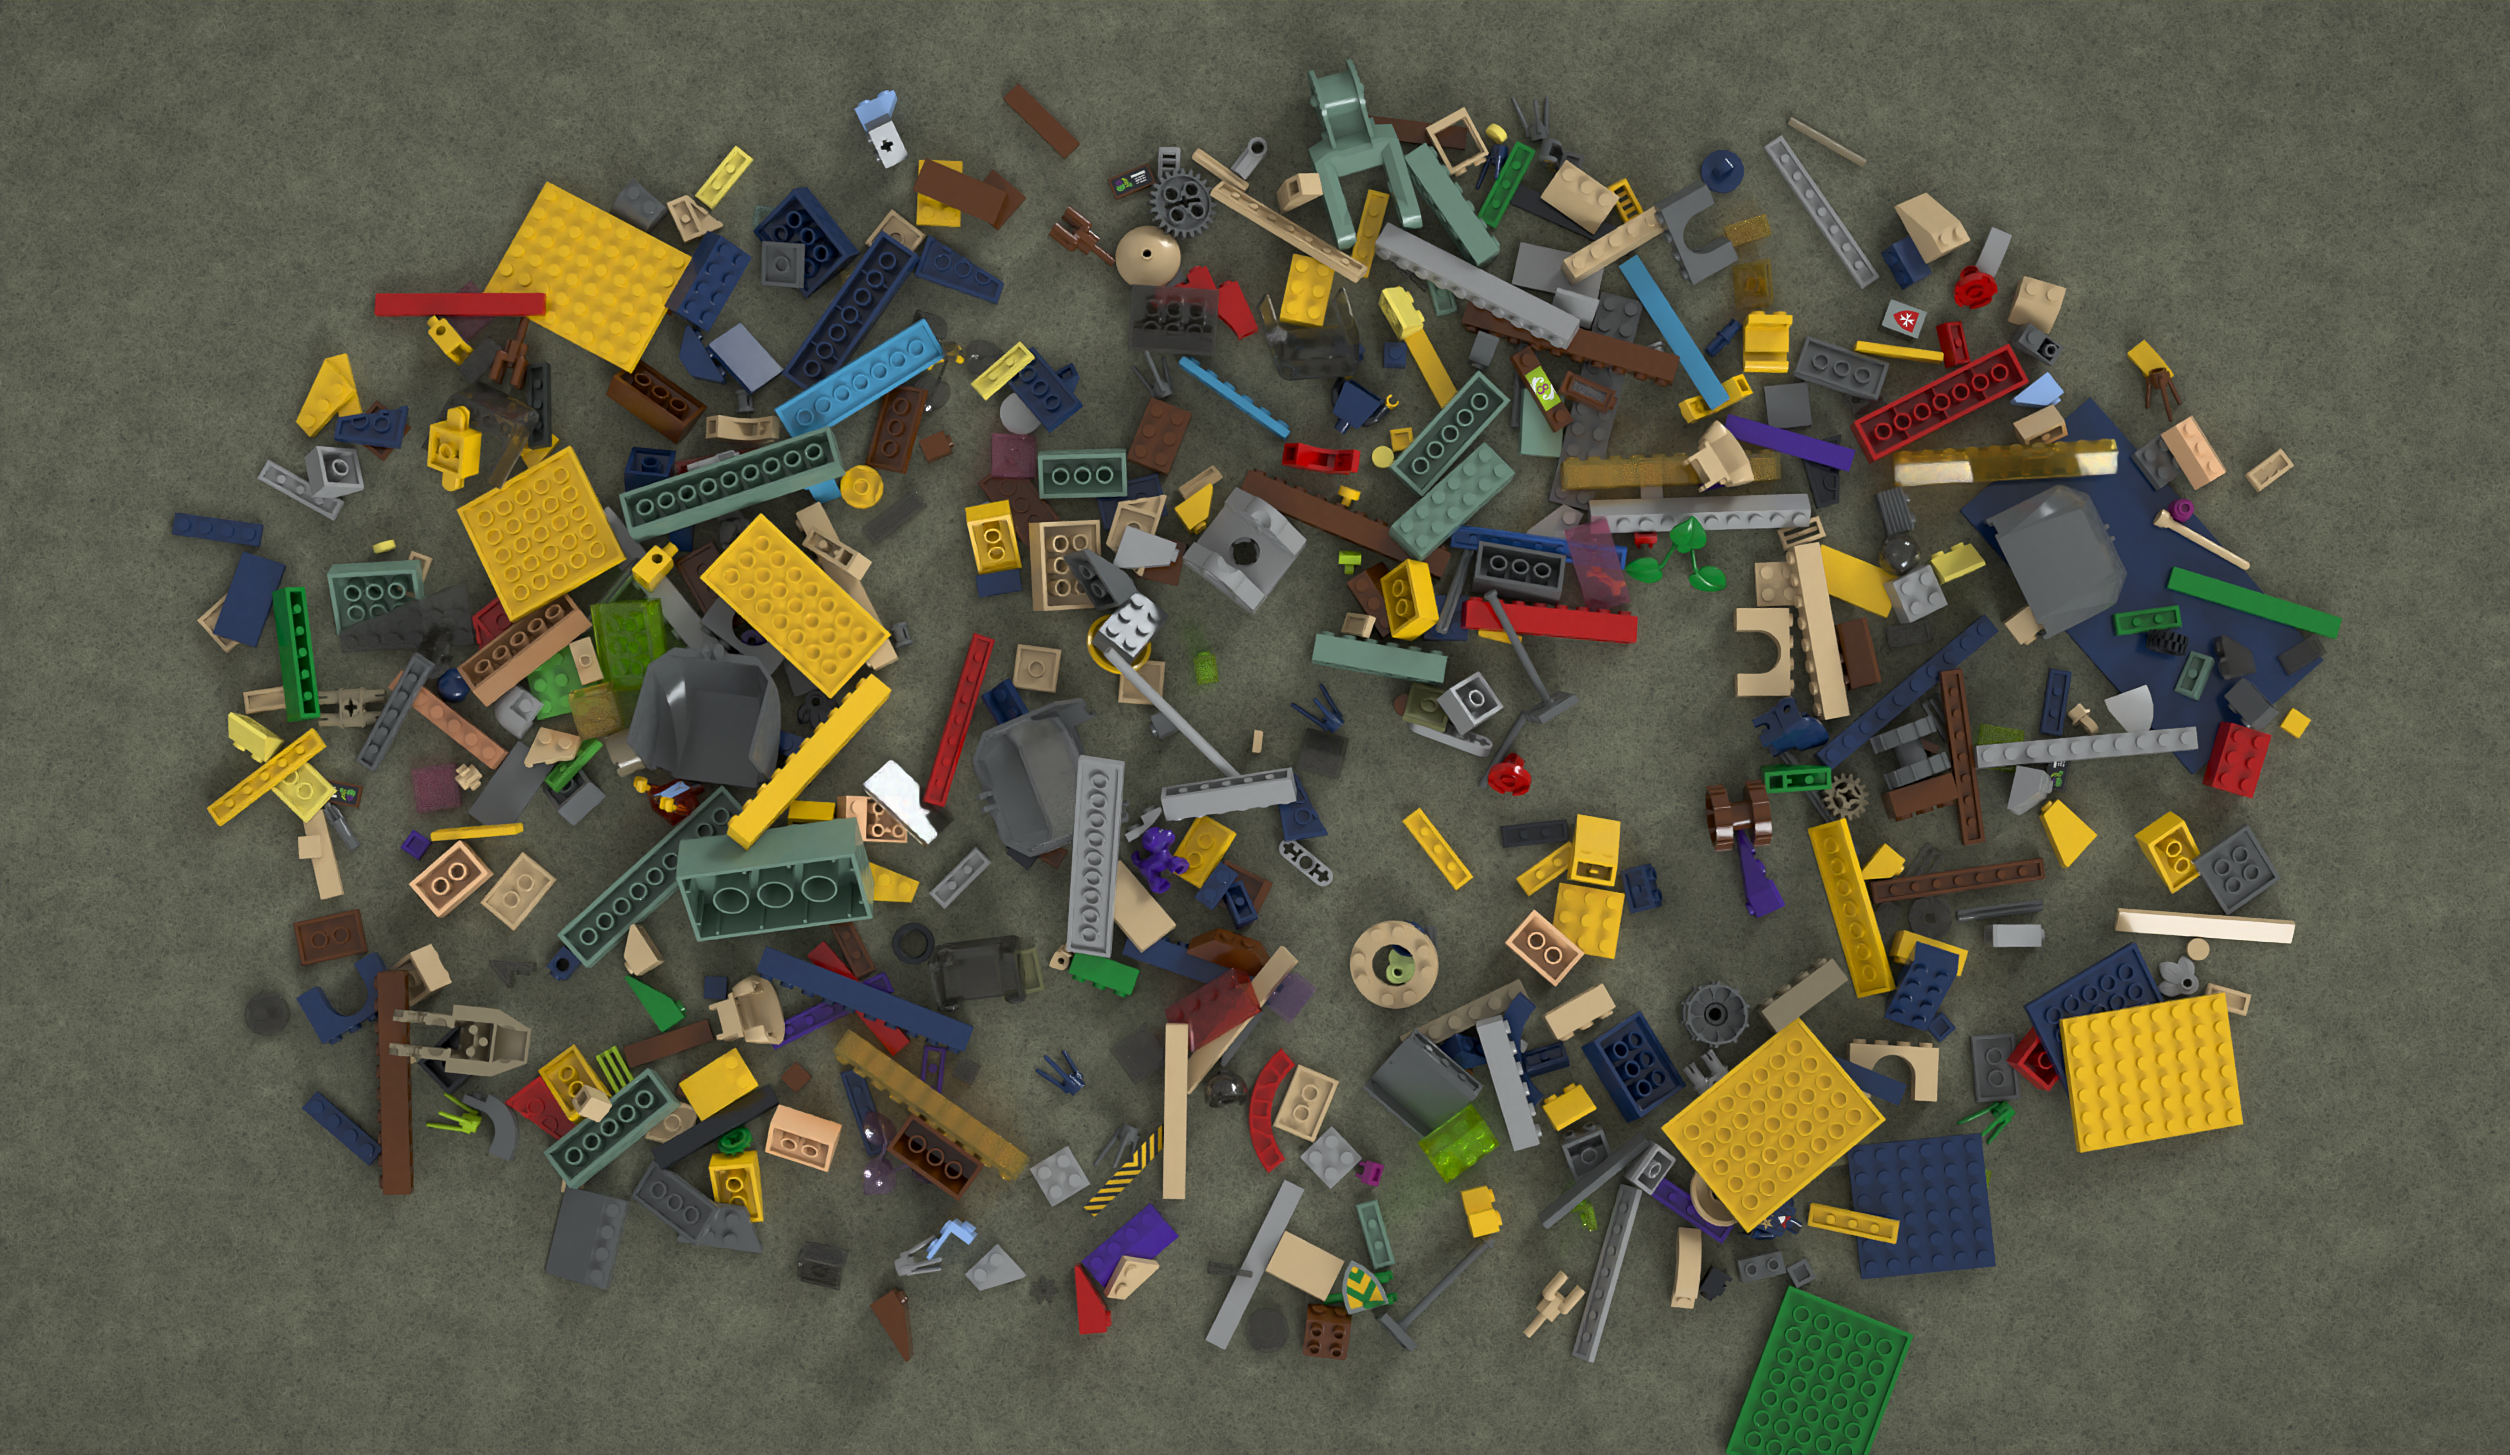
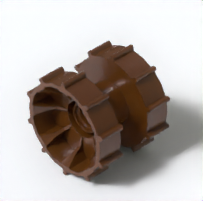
M1761 779L1745 781L1743 801L1729 802L1727 789L1723 787V784L1706 786L1705 810L1708 831L1715 852L1732 850L1734 830L1747 829L1750 842L1753 843L1754 847L1770 845L1772 819L1765 784L1762 783Z

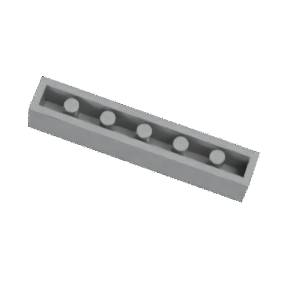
M1292 767L1162 787L1161 802L1166 821H1180L1190 817L1200 818L1205 815L1224 814L1229 811H1245L1255 807L1265 808L1275 804H1289L1296 801L1297 789Z
M1497 1015L1476 1021L1477 1031L1514 1151L1540 1144L1541 1128L1539 1123H1534L1532 1117L1536 1115L1533 1102L1528 1104L1526 1096L1530 1095L1527 1082L1522 1083L1520 1075L1524 1074L1520 1061H1515L1514 1054H1517V1049L1514 1041H1509L1508 1033H1511L1508 1020L1503 1021L1502 1015Z

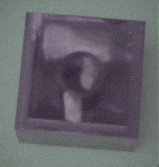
M1297 972L1293 975L1289 973L1281 982L1284 985L1281 991L1275 990L1267 1000L1270 1002L1268 1007L1289 1024L1317 990L1315 986Z

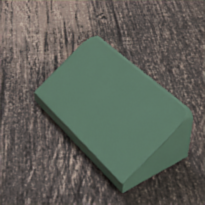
M2191 651L2174 691L2199 701L2215 664L2214 659L2210 656Z

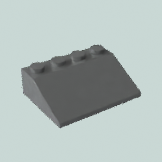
M566 1185L545 1273L602 1289L609 1288L631 1200L586 1189H573Z

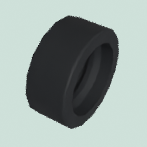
M908 923L901 926L895 932L892 939V948L900 961L906 964L918 965L931 957L935 949V939L932 932L926 926L919 923ZM910 931L922 933L927 942L925 951L916 957L906 955L901 948L902 937Z

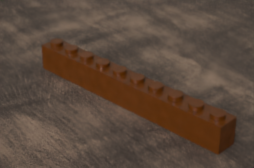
M1469 300L1462 319V327H1465V331L1477 334L1479 331L1498 338L1507 339V343L1512 345L1526 344L1533 351L1540 352L1542 349L1549 351V354L1555 357L1564 355L1570 357V360L1576 363L1589 362L1594 368H1610L1613 373L1619 375L1628 373L1637 380L1655 381L1654 384L1662 387L1672 386L1680 361V356L1580 328L1567 350L1557 348L1550 341L1542 337L1537 338L1524 328L1515 327L1510 321L1494 316L1492 312L1485 308L1476 307Z
M1259 469L1248 471L1241 490L1264 500L1282 515L1398 563H1402L1406 559L1413 560L1388 535L1390 530L1387 527L1388 523L1379 519H1375V521L1367 519L1368 515L1357 510L1355 513L1346 510L1347 506L1335 502V504L1326 502L1327 498L1322 495H1309L1306 493V489L1297 485L1294 488L1290 487L1281 478L1275 477L1274 480L1266 477L1267 473ZM1440 545L1422 561L1428 563L1430 576L1441 580L1451 553L1447 552L1448 548Z
M383 970L374 977V989L378 990V998H375L374 1002L375 1012H378V1021L375 1022V1033L379 1034V1043H376V1056H379L380 1065L376 1067V1076L380 1078V1087L377 1088V1100H381V1109H378L377 1112L378 1123H381V1131L378 1132V1144L382 1145V1153L379 1154L378 1159L379 1167H382V1175L379 1177V1188L383 1189V1195L411 1194L414 1191L411 1056L390 1055L388 1052L390 1043L410 1044V1022L393 1021L394 1009L409 1010L408 970Z

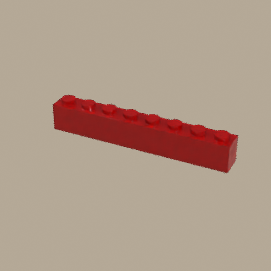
M1469 597V600L1462 602L1460 629L1506 633L1490 602H1482L1483 598ZM1498 599L1516 634L1633 644L1637 640L1638 616H1631V612L1618 611V614H1610V610L1597 609V612H1589V608L1576 607V610H1568V606L1555 605L1554 608H1546L1547 604L1533 603V606H1525V602L1512 601V604H1504V600Z

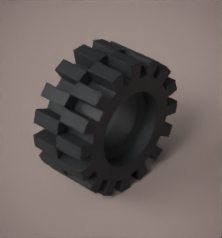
M2150 629L2145 648L2154 652H2160L2161 654L2183 657L2186 654L2189 638L2182 634L2172 633L2171 631Z

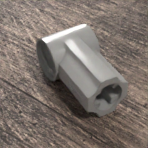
M1260 137L1251 139L1247 148L1230 168L1231 171L1246 181L1260 161L1267 156L1268 148L1266 141ZM1255 145H1261L1264 150L1256 154L1252 151V148Z

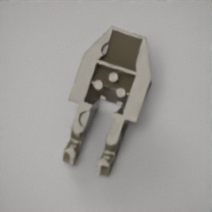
M454 1004L451 1014L394 1009L393 1021L461 1028L458 1049L390 1043L388 1052L390 1055L444 1060V1072L488 1077L527 1064L531 1029L499 1009Z

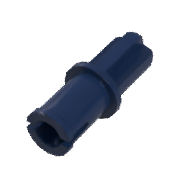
M1732 318L1721 332L1718 331L1716 333V337L1705 348V352L1710 357L1716 356L1725 345L1731 343L1732 337L1742 329L1741 324Z

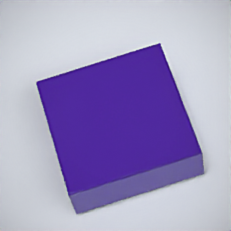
M413 830L400 848L420 861L432 842Z

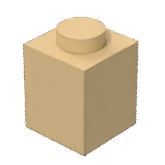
M585 1084L572 1100L579 1115L596 1122H600L612 1107L605 1092Z

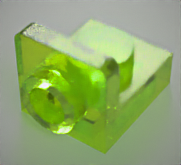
M1210 651L1197 653V657L1193 658L1197 684L1203 685L1219 682L1215 654L1210 655Z
M1584 1199L1569 1211L1572 1213L1583 1210V1214H1580L1582 1227H1587L1589 1232L1598 1230L1591 1202L1586 1203Z

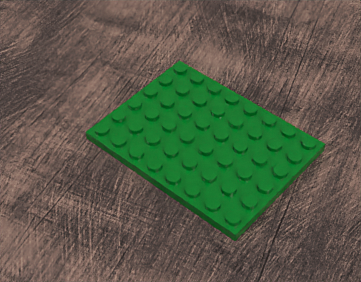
M1787 1285L1724 1452L1729 1455H1869L1914 1335Z

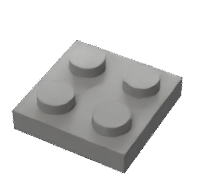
M1332 1126L1300 1156L1330 1189L1362 1159Z
M1068 1146L1030 1168L1052 1207L1090 1185L1088 1178Z

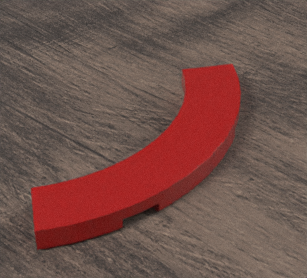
M1282 1048L1271 1057L1259 1074L1249 1105V1129L1252 1143L1261 1164L1268 1173L1285 1160L1275 1142L1271 1127V1108L1275 1092L1285 1075L1295 1066Z

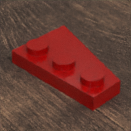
M542 1076L537 1077L504 1102L557 1140L561 1139L576 1126L567 1118Z

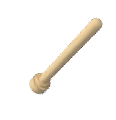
M2161 509L2153 521L2154 525L2160 528L2169 527L2244 570L2249 569V562L2176 522L2168 511Z

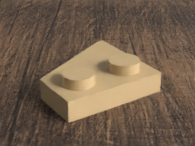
M540 727L524 764L530 768L533 767V764L545 762L547 765L557 761L574 760L582 739L580 736Z

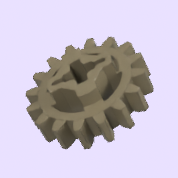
M1844 773L1838 775V778L1836 776L1831 777L1832 789L1821 791V794L1825 795L1821 802L1827 804L1824 811L1830 810V817L1837 815V820L1846 818L1848 822L1852 818H1859V813L1862 814L1866 811L1863 806L1868 805L1869 802L1864 800V797L1868 796L1869 793L1863 792L1866 785H1859L1860 778L1852 780V774L1845 777ZM1838 784H1842L1839 789H1834ZM1850 806H1855L1852 811H1848Z

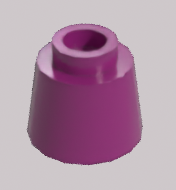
M2176 499L2169 504L2167 511L2173 517V520L2183 523L2193 514L2194 506L2188 499Z

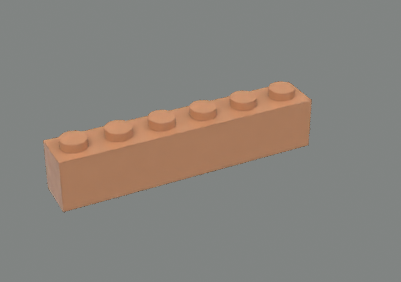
M401 670V672L389 685L388 688L392 691L394 690L400 677L402 676L404 672L403 670ZM423 685L412 707L488 767L497 770L510 752Z

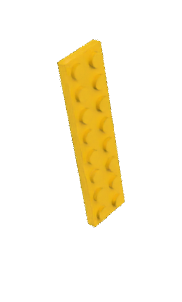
M1846 818L1808 828L1807 830L1857 998L1896 989Z

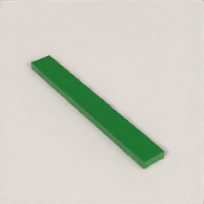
M2178 567L2171 568L2166 586L2167 589L2333 640L2337 638L2342 618Z

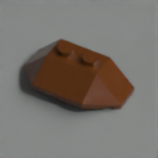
M1217 927L1193 937L1186 953L1256 977L1270 960L1261 941L1222 927Z

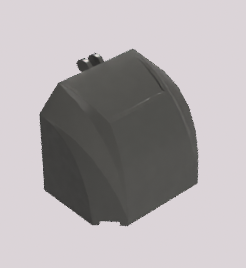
M2058 484L1983 520L1984 525L1988 524L1989 527L1994 525L1998 534L1995 535V538L2036 622L2043 624L2045 631L2038 634L2040 639L2046 640L2117 603L2127 571L2112 542L2115 540L2114 535L2109 536L2107 529L2110 527L2108 524H2103L2088 493Z
M706 642L702 644L701 650L674 647L647 666L626 743L648 769L654 771L657 767L671 773L670 777L673 779L758 790L762 784H769L772 781L771 776L775 772L778 758L781 728L778 689L758 657L724 653L722 644H716L714 652H712L711 645Z

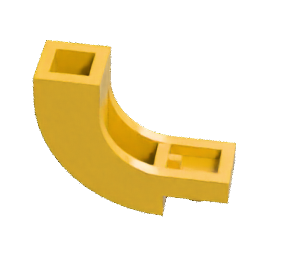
M1744 375L1732 377L1721 384L1730 399L1714 410L1710 409L1702 395L1679 403L1681 414L1688 424L1703 420L1752 394L1753 392Z

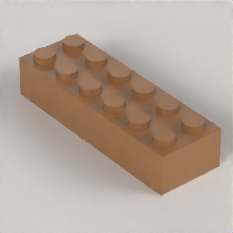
M566 593L518 620L461 664L457 670L472 692L487 707L509 689L513 688L523 678L531 674L541 664L549 660L563 647H566L572 640L584 633L592 624L570 595Z

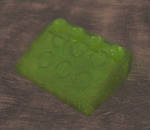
M644 598L590 605L598 661L604 679L601 680L603 691L641 690L647 666L668 652L661 599Z

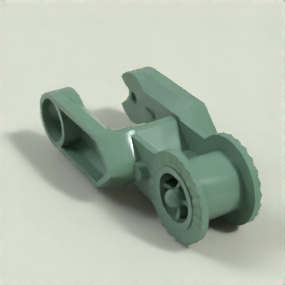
M1351 58L1345 60L1346 71L1317 79L1313 70L1307 71L1308 84L1312 96L1310 104L1315 107L1319 123L1324 132L1320 133L1322 141L1310 147L1308 152L1313 173H1319L1323 191L1321 200L1336 248L1340 251H1345L1354 246L1357 239L1338 178L1383 165L1388 182L1387 185L1392 195L1401 229L1415 230L1423 227L1420 209L1399 139L1392 124H1375L1373 117H1368L1363 93L1364 85L1357 76V71Z

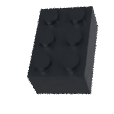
M461 1027L452 1028L434 1047L458 1049ZM422 1058L417 1063L448 1095L455 1094L473 1076L444 1072V1060Z

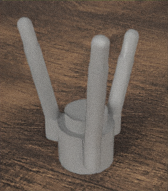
M935 1235L908 1251L900 1253L901 1258L895 1259V1267L899 1276L906 1274L910 1276L941 1270V1267L917 1269L918 1267L941 1262V1257L917 1263L913 1256L909 1257L912 1253L935 1240Z

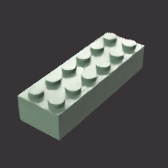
M1424 143L1404 156L1410 179L1466 261L1482 269L1497 259L1500 244L1493 235L1490 237L1486 231L1488 227L1481 217L1477 218L1474 213L1475 208L1469 200L1465 201L1461 195L1463 191L1457 182L1453 183L1449 176L1451 174L1448 168L1438 162L1436 159L1438 155L1432 146L1428 147Z
M1478 370L1407 445L1387 469L1416 497H1422L1510 400Z
M1484 442L1390 527L1388 535L1413 560L1422 562L1509 484L1515 472Z
M1321 631V634H1316L1311 664L1441 686L1444 679L1447 656H1443V652L1436 650L1424 653L1418 647L1408 646L1407 649H1402L1396 643L1387 642L1385 646L1379 645L1378 641L1373 639H1365L1362 642L1356 641L1355 636L1343 635L1342 638L1334 637L1332 632Z
M647 1068L609 1100L612 1107L600 1122L585 1118L543 1152L569 1188L578 1189L681 1106L680 1102L655 1070Z

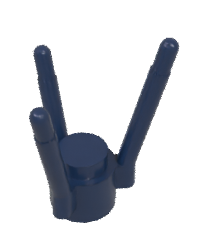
M1503 145L1492 146L1476 184V190H1479L1490 162L1495 166L1494 178L1498 179L1500 166H1504L1509 157L1508 147Z
M1320 684L1319 687L1332 710L1329 712L1317 698H1314L1313 701L1326 715L1322 718L1324 723L1301 707L1291 703V707L1319 725L1325 732L1329 730L1331 733H1334L1345 722L1341 718L1343 715L1337 709L1323 684Z
M1063 1050L1062 1054L1075 1075L1072 1073L1067 1075L1053 1060L1044 1055V1059L1064 1078L1063 1084L1040 1069H1036V1073L1061 1088L1066 1094L1069 1092L1074 1096L1085 1085L1082 1081L1084 1076L1078 1071L1066 1050Z

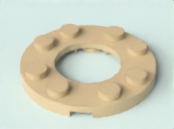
M1384 921L1368 928L1356 941L1350 957V971L1358 990L1371 1002L1386 1008H1405L1421 1001L1432 989L1439 970L1438 955L1432 941L1426 934L1424 935L1415 928L1414 925L1403 921ZM1389 944L1400 945L1406 948L1412 954L1415 961V972L1412 978L1407 983L1399 986L1384 983L1375 975L1373 969L1375 953L1381 947Z

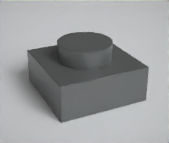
M1805 1257L1785 1267L1796 1288L1816 1278Z

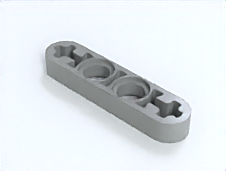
M1409 722V728L1413 732L1471 754L1486 757L1491 751V740L1470 731L1461 736L1457 728L1447 723L1443 733Z

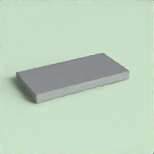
M1520 242L1511 285L1549 294H1555L1556 289L1561 288L1598 299L1604 268L1572 286L1560 268L1563 260L1574 253Z

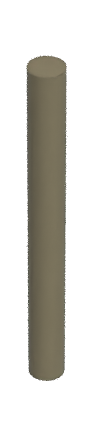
M1791 117L1789 120V126L1857 165L1863 167L1867 160L1797 119Z

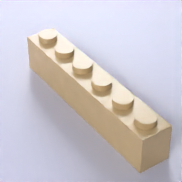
M1654 206L1564 259L1560 269L1570 284L1574 286L1662 233L1664 229L1662 224L1659 225L1655 219L1654 213L1656 211Z

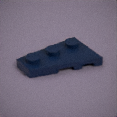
M408 406L399 407L400 409L379 410L377 413H361L338 417L334 439L340 442L401 449L409 408Z
M1294 773L1297 789L1296 801L1289 804H1278L1284 842L1328 836V832L1322 825L1298 776Z

